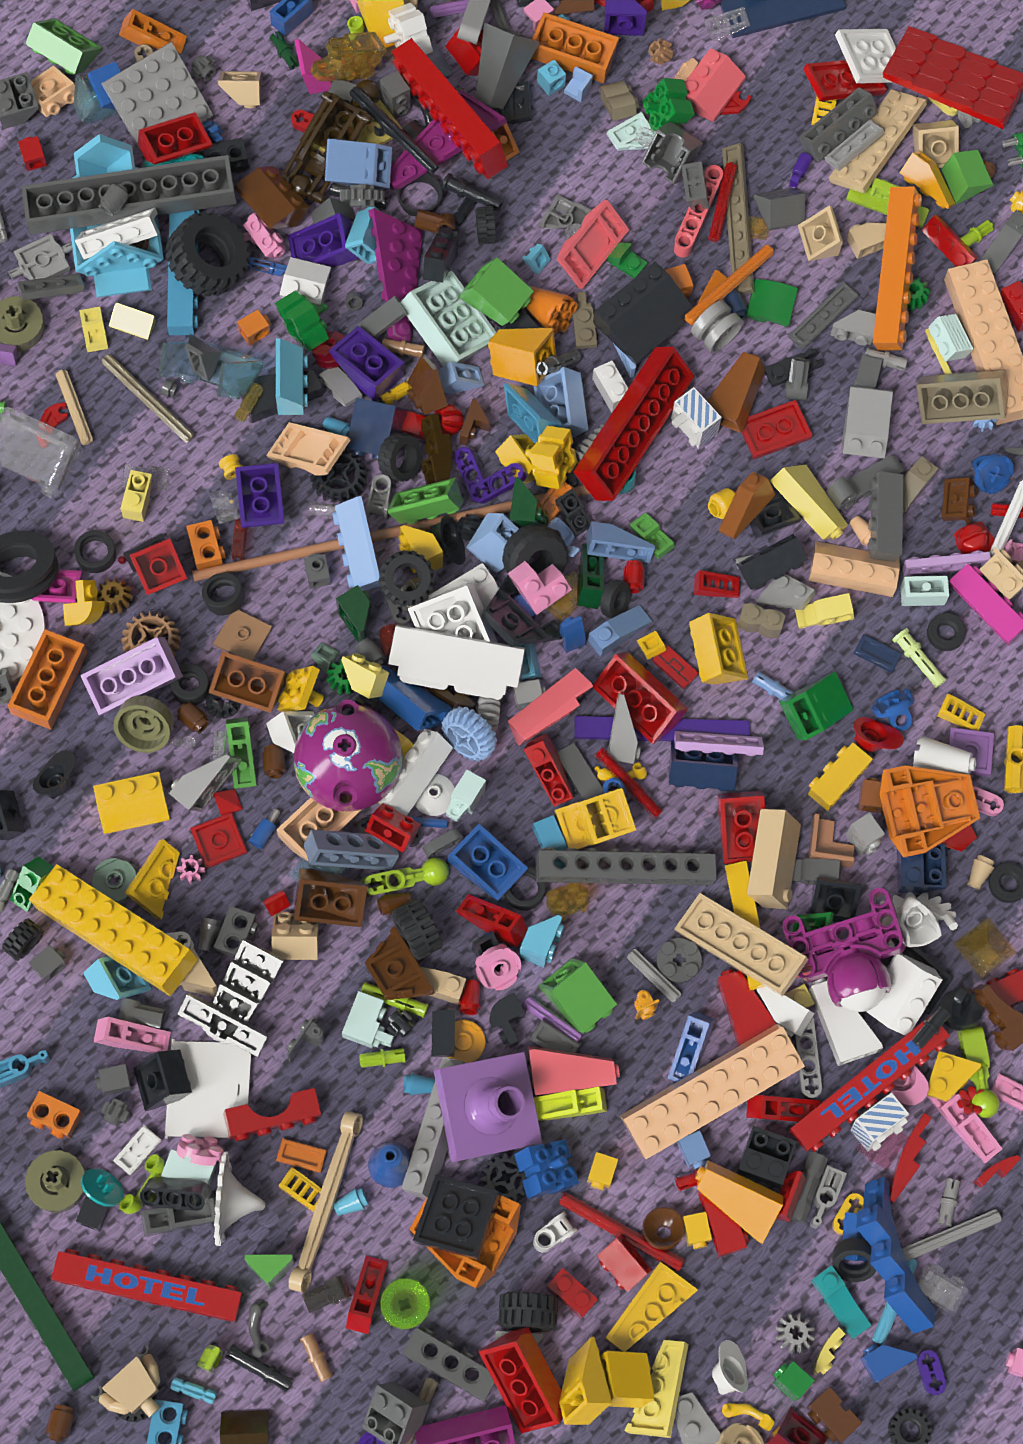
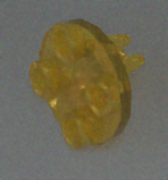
M568 883L566 886L550 890L546 894V904L552 914L562 916L563 922L566 920L565 915L577 913L580 910L582 913L586 912V905L591 897L588 889L580 885V883Z

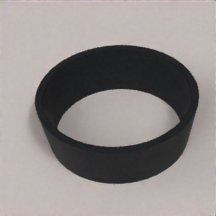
M427 173L403 188L397 189V196L402 209L411 216L416 217L418 210L410 209L401 201L404 189L410 184L423 182L431 185L438 194L437 203L425 211L433 213L440 204L442 187L435 177Z

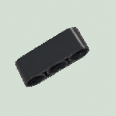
M152 1177L141 1190L139 1197L141 1202L149 1207L199 1211L205 1206L212 1191L211 1187L203 1181Z

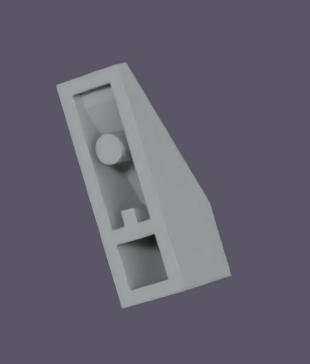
M618 693L608 752L616 761L634 764V760L639 759L641 747L637 746L638 741L623 694Z

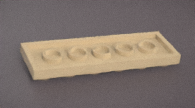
M891 89L877 108L878 113L870 119L883 128L884 134L840 171L834 169L829 176V181L865 194L926 107V99Z
M699 893L674 928L682 936L782 997L808 961V958L701 893Z

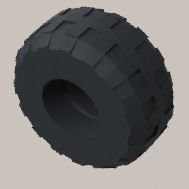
M529 524L518 529L510 536L503 549L502 562L507 573L524 561L529 563L530 557L539 550H542L540 557L535 562L529 564L536 574H539L551 564L563 574L568 562V549L564 540L556 531L543 524Z

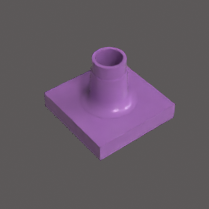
M524 1052L433 1070L451 1162L542 1143ZM498 1098L501 1102V1111L498 1108Z

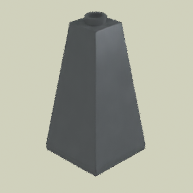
M485 23L476 99L492 110L494 108L503 109L536 51L539 41L511 29Z

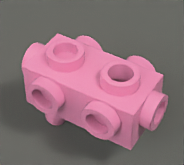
M256 213L251 214L247 219L248 221L243 224L248 231L243 234L245 236L244 242L250 240L254 245L257 244L266 257L272 259L280 258L287 249L283 242L284 239L279 233L274 232L273 229L270 230Z

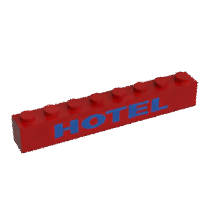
M922 1022L790 1128L789 1132L806 1153L811 1149L813 1152L817 1151L825 1144L822 1141L828 1135L833 1138L842 1130L840 1126L844 1122L848 1121L850 1124L860 1116L858 1113L860 1109L864 1106L866 1109H869L878 1101L875 1097L881 1092L886 1095L896 1087L893 1084L896 1080L901 1078L903 1081L913 1073L912 1067L916 1064L922 1066L930 1059L928 1054L933 1050L939 1052L947 1046L946 1040L950 1036L947 1031L941 1026L938 1029L939 1033L934 1034L923 1048H919L912 1042V1039L924 1026Z
M66 1249L65 1252L58 1251L51 1280L54 1282L236 1323L243 1297L242 1292H238V1287L225 1285V1288L215 1287L216 1283L209 1280H202V1283L193 1282V1277L180 1274L179 1278L170 1276V1272L157 1269L156 1273L147 1271L148 1267L134 1264L133 1268L124 1266L125 1262L111 1259L109 1263L101 1261V1256L88 1254L87 1258L79 1256L78 1251Z

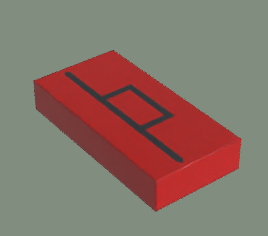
M666 645V651L656 655L652 662L684 690L699 673L672 648Z

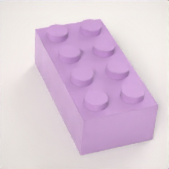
M156 637L80 675L99 715H107L119 709L121 704L130 697L146 696L183 677L165 637Z

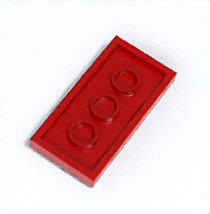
M846 60L809 63L803 68L819 101L845 99L858 88L871 93L872 96L884 95L887 91L884 83H856Z

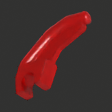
M736 92L720 115L740 114L748 107L752 96L748 95L745 100H741V92Z
M66 402L56 403L44 411L37 425V440L42 449L48 448V445L51 444L53 430L68 419L67 413H59L61 409H67Z

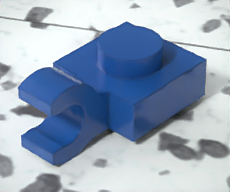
M207 121L202 124L209 139L214 143L223 139L219 135L223 133L220 125L213 121Z

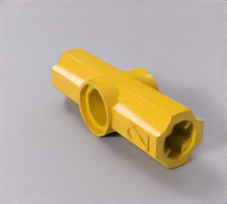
M1020 725L1008 726L1006 757L1004 759V791L1016 794L1023 792V726ZM1011 756L1018 757L1020 763L1014 762L1011 759Z

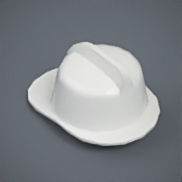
M730 1340L721 1342L719 1346V1361L712 1371V1377L721 1395L734 1391L743 1393L748 1389L745 1359L738 1345Z

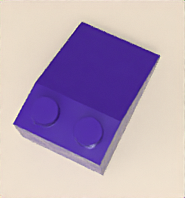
M338 213L287 235L291 257L328 267L344 265L358 259L359 257L345 248L353 222L343 214Z
M359 326L355 327L329 350L331 356L358 389L374 402L403 377L404 362Z
M278 463L235 467L241 528L285 524Z

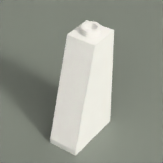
M825 978L813 982L809 992L815 1003V1008L837 1065L840 1066L880 1052L883 1049L882 1043L860 1014L845 1007L835 1006L829 996Z

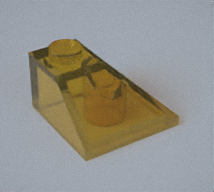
M989 918L953 943L981 979L1016 954L1015 950Z

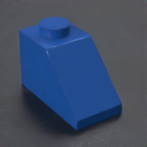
M874 1344L863 1351L865 1356L861 1357L860 1360L873 1382L877 1383L918 1357L914 1353L886 1345L877 1348Z

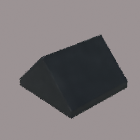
M781 494L773 497L750 522V526L755 539L793 526L801 522V518L793 506Z
M817 877L813 884L810 914L831 912L833 913L832 921L834 922L854 918L862 884Z

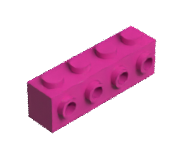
M967 564L949 580V585L1009 646L1023 634V614L1021 612L1016 613L1011 608L1013 604L1005 596L1001 598L996 593L998 589L991 581L986 583L982 578V572L976 566L971 567Z

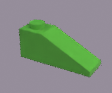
M248 717L226 719L230 755L242 759L232 772L234 789L256 786Z

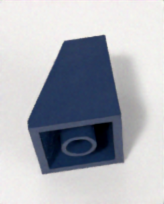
M356 398L348 435L350 442L346 448L353 449L352 452L356 455L365 456L366 452L371 453L372 458L379 459L378 452L380 451L381 444L390 434L402 432L401 429L409 409Z

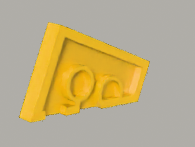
M164 839L158 841L125 891L128 897L158 920H161L164 912L162 910L165 900H167L169 895L170 880L174 876L180 854L179 851Z

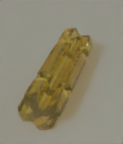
M257 383L252 384L249 389L250 392L246 394L240 404V408L235 413V418L241 422L247 419V414L251 412L258 400L257 397H260L263 392V387Z

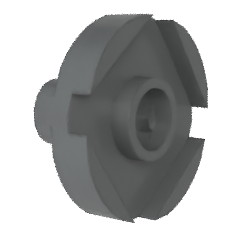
M674 938L663 943L656 958L658 971L670 982L678 984L686 983L694 978L699 972L702 963L697 945L683 938ZM677 955H681V958L685 959V962L680 967L677 966L676 962H673Z

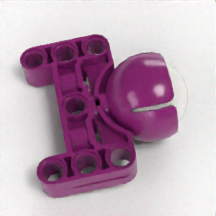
M875 888L871 891L869 901L872 912L810 932L807 931L805 923L798 916H788L783 921V931L788 946L796 950L798 945L806 944L805 951L801 953L808 958L804 967L812 965V972L810 974L803 975L801 970L798 976L806 982H812L828 976V993L832 1002L837 1007H845L855 1012L868 1011L876 1007L882 1001L885 993H889L891 990L890 974L880 959L902 953L905 950L906 941L892 897L884 888ZM880 895H885L886 901L881 905L876 904V898ZM885 917H893V922L891 923V925H882V921ZM793 923H799L800 925L796 932H790V926ZM848 930V938L840 940L839 934L841 931ZM892 938H899L898 946L889 947V941Z

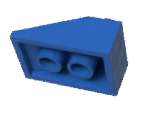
M480 824L448 855V862L497 901L528 870L526 865Z

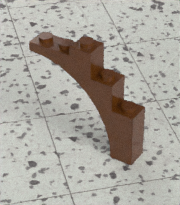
M979 984L975 987L973 991L977 995L975 996L977 1002L987 1009L991 1022L996 1026L998 1025L992 1031L995 1036V1043L1002 1050L1014 1051L1023 1044V1014L1001 1000L989 985Z

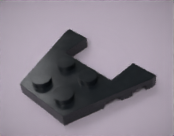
M507 575L481 615L511 647L563 639L559 632L560 625L554 619L540 627L517 604L512 597L517 595L519 591L509 575Z

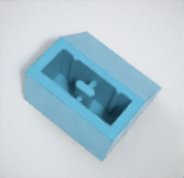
M557 915L530 926L520 947L519 958L543 968L546 962L551 963L556 948L554 942L559 943L563 934L562 916Z

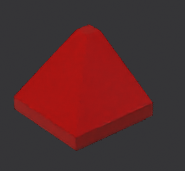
M235 789L213 794L221 816L243 810Z

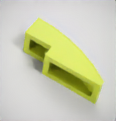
M601 1087L579 1091L570 1090L534 1097L538 1121L607 1112L605 1092Z

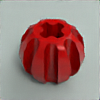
M448 404L447 407L434 412V414L439 415L442 434L455 435L462 429L464 418L459 408Z

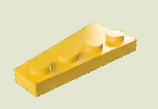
M660 1262L605 1339L622 1352H626L696 1293L698 1289Z

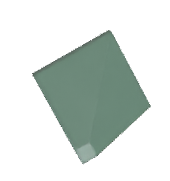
M321 642L311 653V657L322 671L327 673V670L331 668V664L334 663L340 652Z

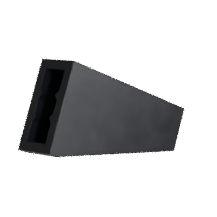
M314 370L304 371V375L308 377V388H304V394H307L309 402L323 396L322 389L325 386L320 376L317 377ZM276 374L238 378L235 380L237 390L252 423L278 414Z

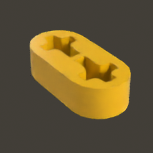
M850 1194L837 1212L832 1223L833 1229L837 1234L843 1235V1230L839 1228L840 1224L837 1221H842L845 1213L849 1212L851 1207L849 1200L854 1201L856 1198L859 1200L858 1205L861 1206L860 1209L855 1208L853 1213L863 1209L864 1198L860 1194Z

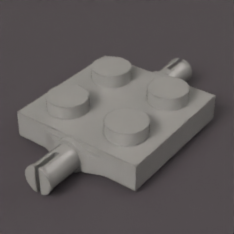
M49 234L15 250L14 255L18 260L19 267L8 271L11 279L23 274L28 280L60 276L70 271L65 254L73 251L72 241L60 246L55 242L53 236Z

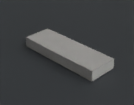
M871 120L867 121L825 156V161L840 171L884 134L883 128Z

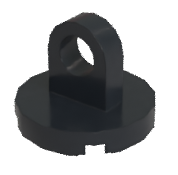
M963 986L959 990L946 993L941 998L938 1007H943L951 1016L943 1024L958 1031H964L966 1028L973 1029L979 1025L984 1016V1007L977 1002L975 998L977 995Z

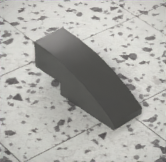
M209 1198L205 1206L199 1211L169 1208L142 1211L141 1220L144 1237L213 1223L216 1214L214 1199Z

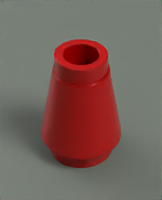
M476 980L466 981L458 1004L460 1012L465 1015H476L478 1010L481 1009L480 983Z

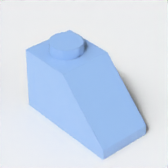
M451 361L438 370L444 393L454 394L484 386L480 369L477 366Z

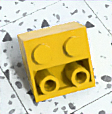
M405 525L400 527V535L398 536L400 544L398 545L401 552L403 550L416 551L417 554L424 555V558L430 561V566L434 571L443 567V551L432 533ZM410 567L411 571L416 573V570Z

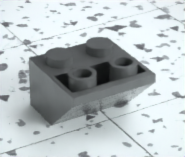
M28 72L0 80V122L3 129L24 124L39 109Z
M395 1381L379 1384L376 1386L362 1428L385 1444H406L422 1426L429 1403Z

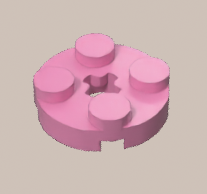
M504 944L487 949L482 955L477 957L475 962L479 981L485 987L495 990H504L513 985L518 978L516 976L518 970L521 971L519 956ZM498 964H503V965L500 967V968H501V971H500V972H497L496 970H494L495 967H496Z
M183 1134L178 1142L176 1152L183 1159L185 1155L190 1157L191 1163L213 1166L216 1165L217 1161L221 1162L224 1150L221 1146L217 1145L218 1140L213 1137L201 1139L195 1138L190 1134Z

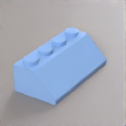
M355 497L336 505V512H333L332 516L334 524L339 525L340 528L337 538L339 546H344L345 554H342L344 567L348 566L350 574L346 575L349 588L358 585L361 590L380 587V584H378L379 571L362 497Z

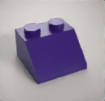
M605 0L604 33L610 35L644 36L647 11L635 0Z

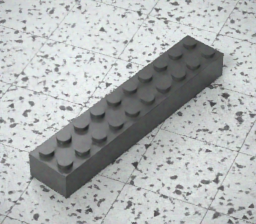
M228 155L21 186L25 219L30 235L106 224L152 208H156L158 213L156 216L236 204ZM112 184H121L128 190L129 198L118 213L110 216L100 209V200Z

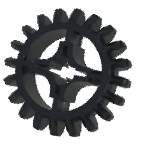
M344 449L329 471L330 475L325 482L321 478L322 475L313 474L310 476V481L313 482L312 489L317 490V496L323 495L324 501L330 498L332 505L336 499L341 504L343 499L348 501L351 500V496L354 498L359 497L358 492L363 493V486L367 485V479H365L368 477L367 471H365L366 465L361 463L360 456L355 458L354 452L347 455V450ZM354 470L356 478L350 484L348 477L351 475L350 472ZM339 474V476H340V474H341V475L343 476V478H342V477H341V478H339V477L336 478L335 475Z

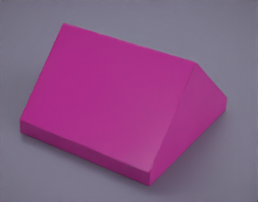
M59 570L53 584L42 594L32 598V601L63 604L77 603L76 581L82 580V571Z

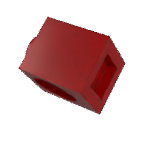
M38 136L26 137L18 141L27 171L47 166Z

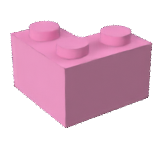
M524 561L507 573L523 599L536 615L572 590L563 574L553 564L539 574H536L529 564Z

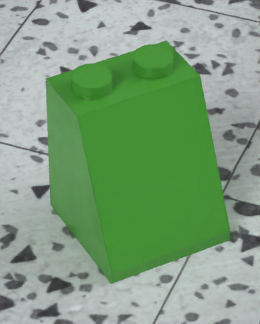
M496 257L480 268L458 297L503 326L508 322L513 323L519 316L518 310L521 307H526L531 301L530 295L533 293V290Z
M574 958L569 959L538 985L540 990L566 1020L581 1033L591 1031L596 1026L595 1023L599 1019L609 1016L613 1012L612 1008L617 1005L587 963Z

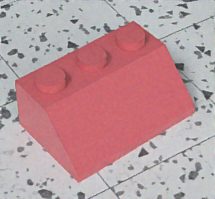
M710 48L684 82L688 92L685 98L691 101L695 114L714 122L745 81L746 76L727 55Z

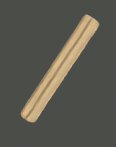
M59 370L56 373V378L82 445H89L93 442V437L67 370Z

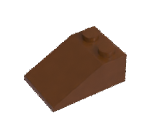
M299 868L294 903V920L361 927L368 886L367 884L322 870Z

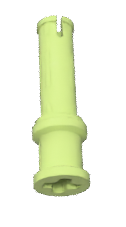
M908 628L893 638V642L900 645L906 657L912 658L935 688L946 681V678L942 676L923 653L921 644L916 642L909 634Z

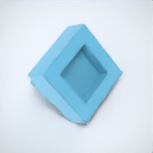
M537 243L535 247L529 249L530 253L522 258L534 273L539 274L551 259L545 247Z

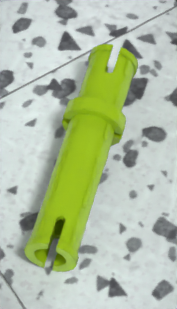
M364 982L361 989L362 993L384 1000L385 1004L400 1009V1012L407 1010L422 1018L425 1017L429 1004L411 998L386 1000L384 996H381L383 994L377 986Z

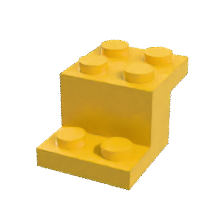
M622 788L554 810L567 848L580 849L636 831Z

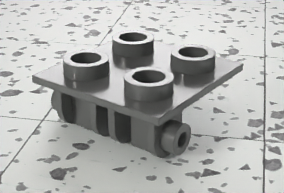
M314 1016L310 1020L306 1019L299 1029L301 1033L298 1038H293L288 1044L286 1050L288 1051L289 1063H292L306 1041L314 1046H321L324 1043L323 1030L316 1024Z

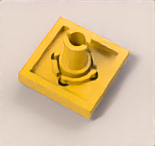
M310 666L292 670L286 677V686L279 696L277 710L280 712L304 710L307 703L319 707L324 696L314 691L313 687L320 669Z

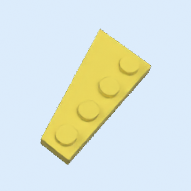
M663 1340L652 1366L651 1380L654 1387V1400L642 1408H634L633 1412L635 1414L631 1423L627 1424L625 1429L627 1433L671 1438L688 1350L686 1342Z

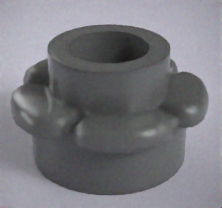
M166 379L162 386L161 394L166 396L167 399L169 396L174 397L178 389L175 379Z

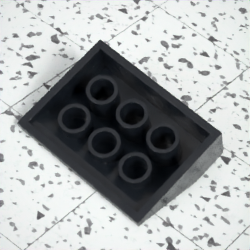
M655 261L594 311L593 324L637 365L655 347L661 345L687 323L685 315L693 307L671 276Z

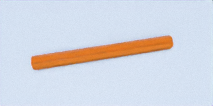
M768 244L763 246L685 315V321L693 325L707 308L722 300L773 255L774 249Z

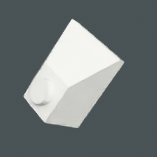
M283 711L266 724L273 743L294 753L298 735L303 726L315 715L314 711Z

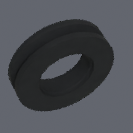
M14 531L0 535V566L8 560L17 557H29L36 560L31 569L23 574L13 577L0 575L1 603H18L32 599L46 591L55 581L59 572V563L52 543L45 536L32 531Z

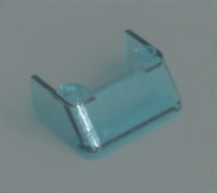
M188 342L163 343L158 376L179 377L185 383L201 380L219 386L218 397L240 399V396L246 394L262 371L264 360L206 342L221 352L212 379L208 382L193 373L185 348Z

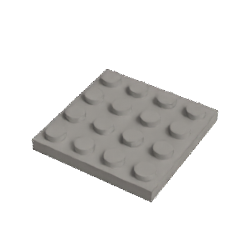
M172 42L101 83L137 146L139 129L196 112L201 122L213 116Z

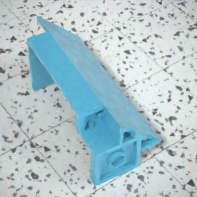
M101 134L74 152L77 175L73 178L138 169L134 164L132 145ZM155 216L154 221L159 230L158 217ZM104 224L70 229L75 270L86 276H94L97 298L152 290L149 268L155 267L156 264L164 260L160 233L157 236L148 238L149 246L147 251L113 241L92 257L83 259L75 240L82 231Z

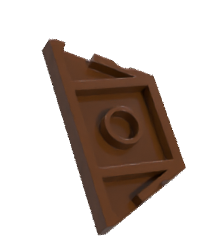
M395 926L390 929L391 934L385 942L381 941L376 947V951L365 961L366 968L386 1000L435 994L434 989Z

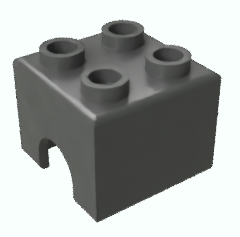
M668 122L657 129L641 163L649 169L657 167L667 173L665 179L675 185L683 179L681 165L694 163L703 143L674 123Z

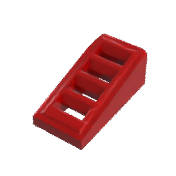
M699 570L695 574L694 595L739 597L740 577ZM711 580H714V588L711 587ZM720 581H723V589H720ZM728 581L732 582V591L728 590Z

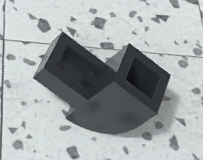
M515 993L496 1002L491 1009L489 1018L491 1033L500 1029L501 1032L498 1033L503 1045L508 1044L510 1049L517 1046L519 1041L510 1024L524 1017V1011Z

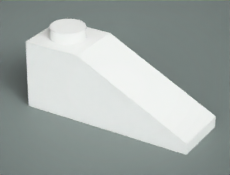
M767 987L757 989L774 1020L783 1026L789 1036L792 1037L793 1034L801 1037L815 1013L785 995L783 997Z

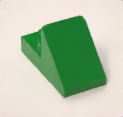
M619 242L606 261L634 279L646 268L648 262L631 252V243Z

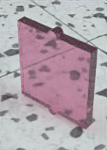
M893 1132L880 1143L881 1148L877 1151L871 1149L867 1152L860 1142L855 1149L868 1157L870 1162L874 1161L887 1170L908 1137L901 1132L898 1135Z

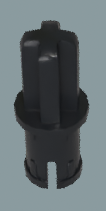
M941 1006L938 1007L930 1019L923 1022L924 1026L914 1036L912 1042L917 1047L923 1048L934 1034L939 1033L938 1029L951 1016L949 1012Z

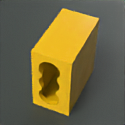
M606 1351L600 1355L607 1386L611 1393L612 1404L609 1407L642 1408L654 1400V1387L652 1385L651 1367L648 1362L647 1353Z

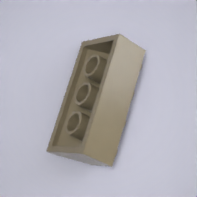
M1005 370L922 376L916 384L922 424L1003 419L1006 417L1007 384Z

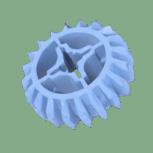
M459 706L451 710L442 721L443 726L441 729L444 732L443 736L447 738V742L451 744L453 749L458 754H462L465 759L469 758L471 761L476 760L478 762L485 760L497 746L496 733L491 730L492 726L488 725L487 719H483L481 714H476L473 709L469 710L467 707L462 708Z

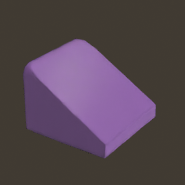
M0 344V364L16 366L17 346Z

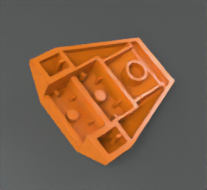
M906 765L883 770L880 799L889 838L903 857L926 853L980 819L970 775Z
M502 1195L500 1196L479 1260L431 1247L427 1248L457 1280L478 1289L495 1275L517 1233L521 1205ZM425 1199L410 1227L414 1235L427 1199Z

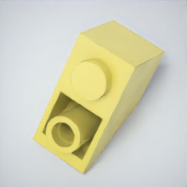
M134 470L130 471L120 508L123 518L144 522L150 501L152 474Z
M353 653L352 655L343 656L342 663L352 690L368 699L381 697L389 672L382 669L380 664L365 660V656Z

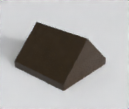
M269 1410L221 1412L220 1444H269Z

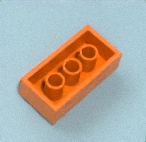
M44 629L9 701L8 708L10 713L52 730L88 654L85 644Z

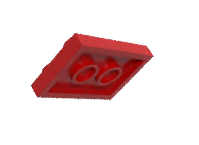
M796 400L749 416L742 431L743 438L754 460L810 440L813 436Z

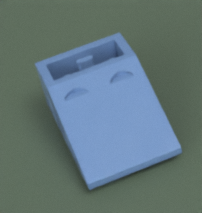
M327 139L325 181L349 186L358 184L374 185L375 190L389 189L392 147L375 143Z

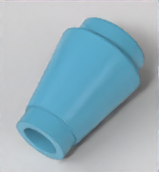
M355 1188L335 1202L334 1209L337 1215L341 1216L364 1210L365 1206L369 1205V1201L363 1188L358 1190Z

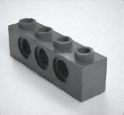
M425 1327L421 1330L416 1328L402 1355L485 1402L495 1384L486 1365L483 1364L482 1366L476 1363V1357L466 1351H463L462 1354L454 1350L455 1345L445 1339L440 1342L433 1338L435 1333ZM428 1345L436 1346L438 1349L437 1355L427 1357L424 1353L425 1347ZM448 1357H455L458 1360V1366L455 1369H448L445 1366L444 1362ZM468 1369L477 1370L479 1377L476 1381H468L466 1379L465 1373Z

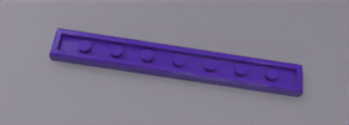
M575 716L574 739L610 740L614 717ZM681 719L674 728L658 741H674L675 731L749 736V721ZM633 726L637 741H648Z

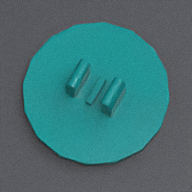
M90 1169L81 1177V1186L84 1193L97 1204L113 1207L118 1205L124 1197L121 1183L107 1171Z

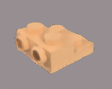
M55 66L50 67L31 80L39 106L38 110L45 117L56 115L60 108L68 103H74L79 96L75 84Z

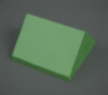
M979 150L953 153L941 169L956 204L994 186Z
M245 1255L247 1265L270 1289L294 1266L293 1255Z

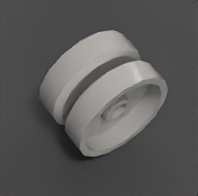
M723 300L717 301L707 308L691 328V333L699 341L704 340L703 346L712 354L719 352L729 344L744 325V321L736 313L730 314L731 308Z

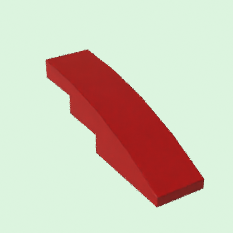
M926 1113L919 1118L898 1157L890 1183L891 1204L895 1202L920 1167L913 1159L926 1143V1141L919 1137L932 1119Z

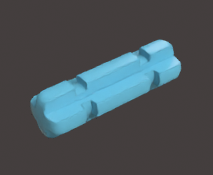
M177 1377L173 1379L170 1387L173 1391H182V1394L199 1400L204 1399V1402L210 1404L214 1403L217 1396L216 1391L211 1389L205 1390V1387L188 1381L184 1382L183 1379Z

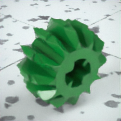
M921 277L917 278V280L913 278L912 284L909 285L910 293L913 292V294H911V301L907 306L910 307L911 312L914 311L915 307L920 310L923 304L925 305L928 302L930 289L926 288L927 282L921 283Z
M340 659L339 665L332 663V669L327 670V675L329 676L326 679L327 684L331 685L330 689L332 692L338 689V695L341 696L343 691H346V694L350 696V689L352 688L348 679L343 680L342 675L346 674L342 659Z

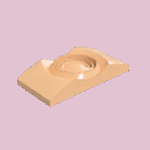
M289 422L268 452L267 457L290 469L297 467L314 475H326L342 454L350 439L346 436Z

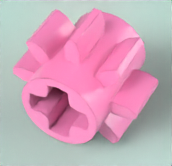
M190 855V859L187 860L181 858L182 866L177 867L178 872H183L180 875L181 881L187 878L190 885H192L195 879L201 881L200 873L206 872L205 868L199 867L203 863L202 859L196 861L193 855ZM187 867L195 868V872L187 871Z

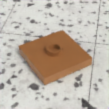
M237 610L229 615L213 646L227 653L254 661L273 628L271 625Z

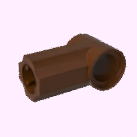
M418 209L414 224L415 228L437 233L439 229L445 228L442 225L450 226L449 229L455 231L456 219L452 214L444 213L440 215Z

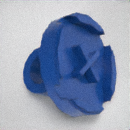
M1002 453L979 456L972 463L975 472V484L984 493L995 494L1008 485L1010 482L1008 479L1014 472V464L1011 459Z
M904 689V692L894 690L879 697L876 701L877 705H872V710L876 717H887L893 728L898 731H904L912 724V716L908 707L913 704L915 698L909 689ZM905 715V722L900 725L896 724L897 716Z

